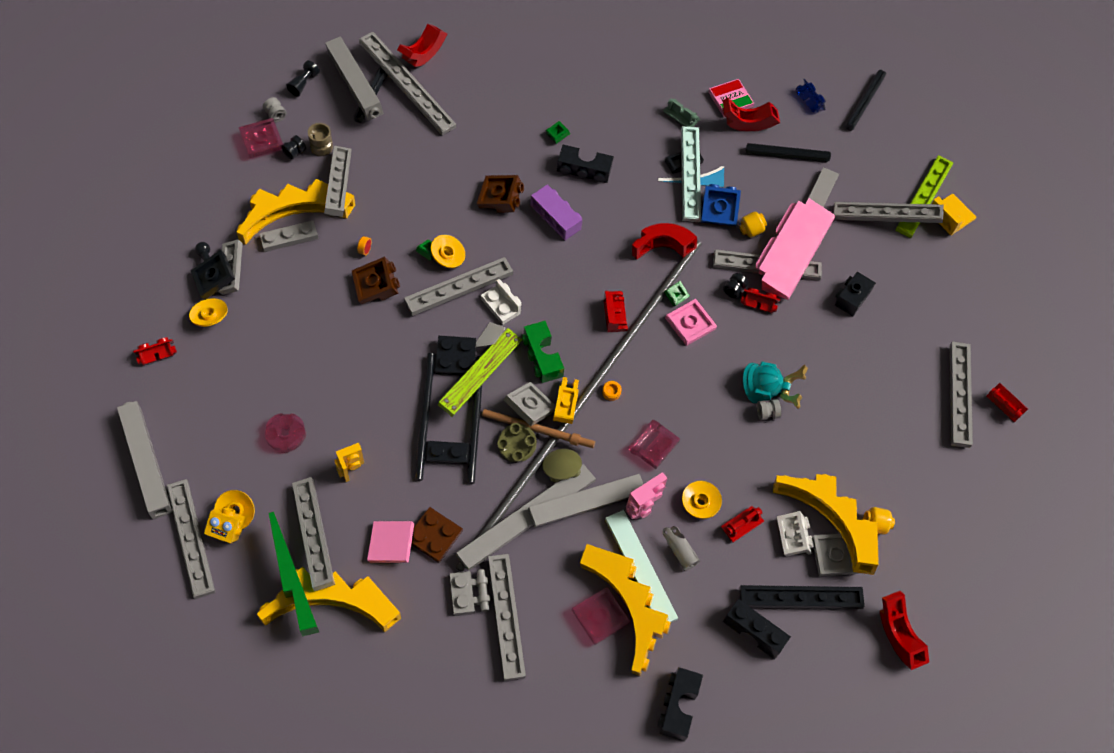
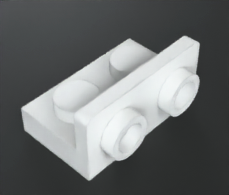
M500 279L496 280L495 287L481 295V300L502 325L521 314L522 304L520 299L514 296L509 286Z
M801 511L777 516L784 555L787 557L804 552L808 555L812 554L811 548L814 547L812 536L808 535L807 529L810 528L808 517H804Z

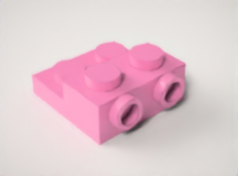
M663 472L630 493L626 512L631 519L645 518L652 512V506L655 501L662 497L668 479Z

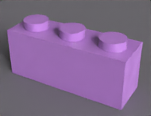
M548 184L531 195L530 206L564 240H567L581 230L582 217L580 214L575 212L569 203L563 200L557 191Z

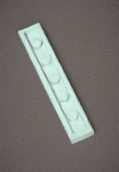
M682 126V220L700 222L699 128Z
M622 510L606 517L605 521L622 555L634 559V566L637 567L634 576L635 581L651 587V593L654 596L651 605L648 607L668 614V621L671 623L678 620V616L625 511Z

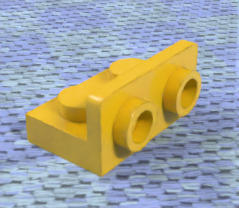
M356 443L336 451L337 459H334L339 477H344L345 481L348 482L350 480L347 470L358 469L364 464L360 444Z

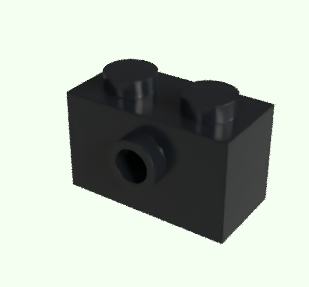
M857 271L853 277H848L844 284L846 286L845 289L840 288L836 294L837 301L835 306L853 317L871 293L876 282Z

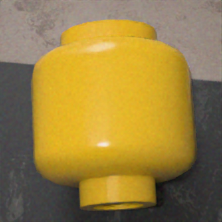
M754 211L741 218L739 228L743 235L747 234L748 237L753 238L765 231L767 222L762 213Z
M871 507L864 513L863 520L877 522L878 534L886 535L890 529L894 528L895 519L888 509Z

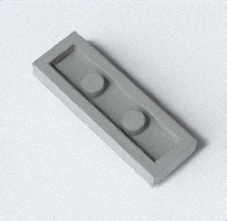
M313 220L259 233L264 252L319 239Z
M240 240L222 244V251L225 253L235 280L218 291L222 295L239 291L243 244Z

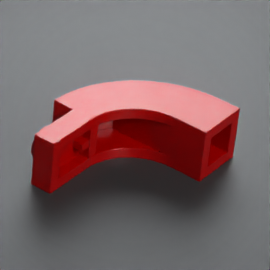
M427 24L421 37L415 44L411 46L400 44L397 51L402 53V59L415 67L422 66L438 52L447 33L434 25Z
M730 98L722 100V111L727 119V125L735 130L761 131L780 123L778 109L770 102L757 108L744 109L738 107Z
M654 224L641 230V238L635 240L632 244V256L639 259L653 248L664 246L674 249L684 258L697 248V236L690 230L677 224Z
M897 591L882 597L883 609L880 610V617L885 633L896 654L910 670L928 664V646L916 635L910 625L906 610L905 594Z

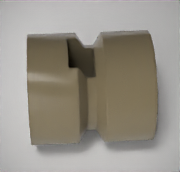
M324 123L312 124L308 129L312 153L317 156L330 154L333 150V142L329 126Z

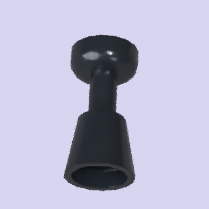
M307 60L303 65L304 72L302 75L296 76L286 84V88L294 96L301 95L309 76L315 77L319 74L320 69L314 62Z

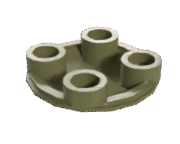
M512 423L501 432L497 445L505 459L511 462H522L533 455L536 450L537 440L535 433L529 427L519 423Z
M557 449L550 452L543 461V470L552 482L577 477L581 473L582 460L578 453L573 450Z

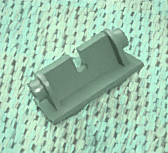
M669 99L667 103L669 106L663 110V112L685 127H694L700 121L697 113L684 108L676 99Z

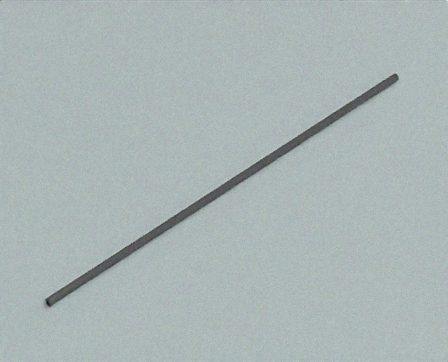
M697 240V248L680 261L576 403L574 419L665 295L664 291L673 285L702 245L700 241ZM562 422L557 430L565 432L570 424ZM550 438L478 537L499 523L540 467L545 457L559 441L558 438ZM461 561L456 566V569L460 572H463L466 568Z

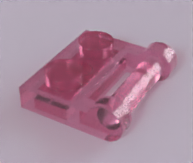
M652 420L648 424L649 427L628 449L632 454L639 456L653 468L657 469L679 443L680 438L657 421ZM654 432H658L659 435L647 449H642L641 447Z

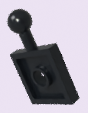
M199 242L195 246V252L202 256L203 262L190 271L200 297L206 300L235 280V277L222 250H219L210 257L209 244Z

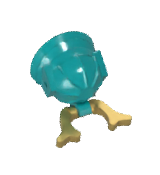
M763 361L760 364L749 363L743 373L745 393L752 403L770 401L771 398L781 393L780 397L785 402L793 403L799 409L802 396L800 394L789 396L790 386L796 379L805 380L808 368L803 365L798 371L787 375L783 380L776 364Z

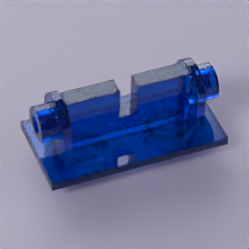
M803 79L804 85L797 86L796 93L803 101L809 98L805 104L811 112L818 113L821 107L823 110H826L824 97L815 92L816 88L811 82L808 83Z

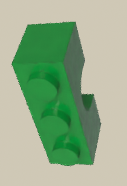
M546 321L524 326V333L521 335L523 344L528 346L529 360L535 364L534 372L536 377H540L541 383L562 378L565 368L559 353L546 354L541 350L551 345L552 336Z

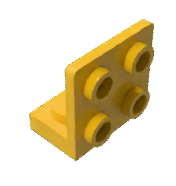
M954 194L949 195L943 200L938 196L931 203L944 205L943 223L939 224L951 236L976 219V216Z

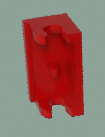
M605 291L603 301L607 332L628 331L624 297H622L623 292Z

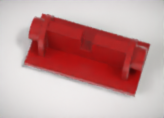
M754 288L744 289L743 294H746V296H742L740 303L756 309L759 302L761 303L759 310L776 313L778 305H775V303L780 301V299L776 298L777 295L772 293L764 295L758 293L759 290Z
M168 337L157 340V344L149 346V343L137 346L138 349L133 352L139 354V357H136L138 364L145 365L157 361L156 353L159 354L160 359L174 356V353H177L175 345H170L174 341L172 339L168 340Z
M1001 383L992 388L987 395L1014 422L1028 410Z
M751 506L722 525L721 528L734 543L764 522L761 514H763L762 510L759 507L754 508Z

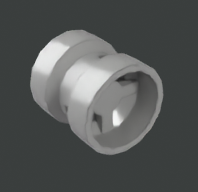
M269 98L263 104V109L269 115L272 122L282 121L286 117V110L281 106L277 98Z
M771 400L770 402L758 401L757 414L759 419L767 420L768 417L773 419L780 418L781 406L779 400Z

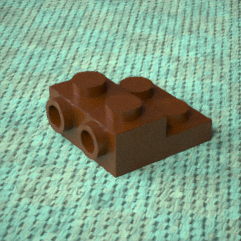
M518 175L485 176L477 205L479 208H496L498 213L514 212L515 208L520 205L519 194L524 192V184Z
M385 256L352 270L358 301L361 304L377 298L385 300L398 294L397 288H400V283L394 277L396 267Z

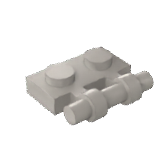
M484 569L477 570L476 579H471L470 571L450 573L454 616L475 614L474 605H480L481 612L489 611L490 595L487 594L486 586L488 585V577H485ZM472 587H478V597H473Z

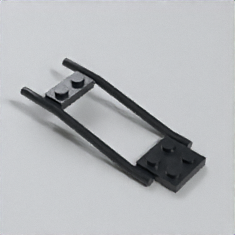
M438 335L437 354H427L415 480L417 481L423 480L424 463L427 461L468 464L467 483L475 484L482 385L474 393L470 444L426 440L433 373L464 375L481 357H475L476 338Z

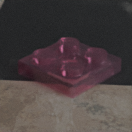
M273 118L239 127L249 158L281 150L283 143Z
M608 587L572 608V612L594 645L630 624V620Z

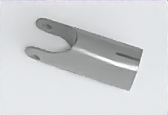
M672 526L671 528L666 527L663 529V536L684 570L686 571L696 566L700 560L678 527Z

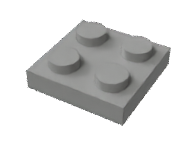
M531 382L509 393L504 399L530 426L554 413L556 405Z
M841 534L814 535L812 537L819 577L859 574L853 572L851 556Z

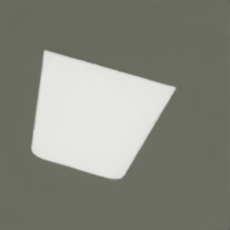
M490 322L477 340L476 347L495 344L505 330V327Z

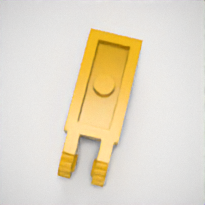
M563 377L562 385L559 387L553 421L573 423L579 391L577 389L579 380L575 379L572 388L566 387L567 378Z

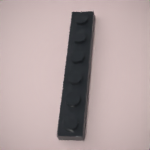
M741 585L739 587L740 600L751 608L863 609L865 607L863 587Z

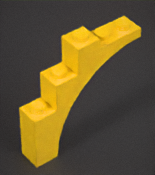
M315 179L308 186L307 191L287 184L279 192L278 196L259 189L250 198L252 210L248 212L243 224H240L237 228L238 239L246 245L265 226L289 215L305 212L324 213L328 184ZM346 192L343 218L347 219L355 207L354 195Z
M816 474L814 480H809L808 478L777 475L773 485V493L790 496L818 510L829 519L844 539L851 556L853 572L874 575L879 565L877 522L857 520L856 499L836 496V476Z
M586 544L580 561L581 568L598 575L609 583L621 596L629 609L636 634L632 673L641 676L642 671L646 672L649 665L648 653L649 651L653 652L656 644L654 636L662 639L664 633L668 634L671 622L668 621V614L647 608V605H651L654 596L651 593V587L629 580L634 578L637 569L634 566V559Z
M301 567L299 570L296 569L309 606L331 605L353 610L372 620L384 632L401 619L400 612L368 576L365 579L361 578L356 581L353 588L350 589L335 571L333 573L335 585L314 591L310 574L304 567ZM281 590L277 594V598L260 607L257 616L264 625H267L277 617L295 610L294 598H286L283 590Z

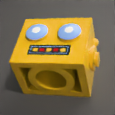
M218 507L213 509L207 520L204 534L233 543L239 539L245 516L236 514V511L231 508L225 507L222 509Z

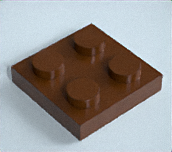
M429 507L413 529L411 545L440 563L463 532V528Z

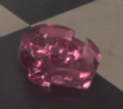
M280 413L273 416L267 422L265 437L273 449L282 453H288L303 443L306 438L305 426L302 419L292 413L284 415ZM290 429L289 435L282 436L281 430Z

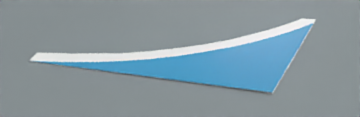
M724 166L700 175V185L716 184L719 187H724ZM658 178V181L682 183V178Z

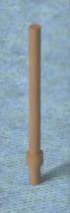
M484 409L482 413L483 417L510 425L512 423L523 424L534 432L568 441L575 446L582 445L592 449L595 446V441L583 438L580 434H569L538 424L530 426L525 420Z

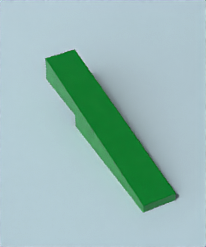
M270 512V524L285 597L294 598L299 630L302 637L319 633L274 512Z

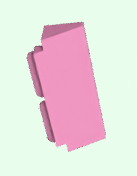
M810 198L806 204L799 200L797 203L790 204L776 228L777 238L772 237L756 262V269L759 270L760 275L764 276L762 278L763 291L789 300L835 219L833 213Z

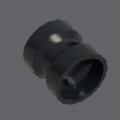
M295 135L290 139V142L282 144L281 149L289 159L293 160L297 157L298 153L306 150V145L299 136Z
M734 273L730 277V282L723 286V290L729 297L738 298L742 292L741 290L747 287L748 280L742 274Z

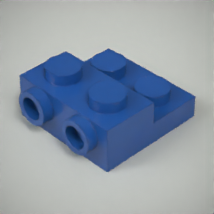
M716 184L705 186L701 222L736 227L741 190L731 186L719 188V185Z

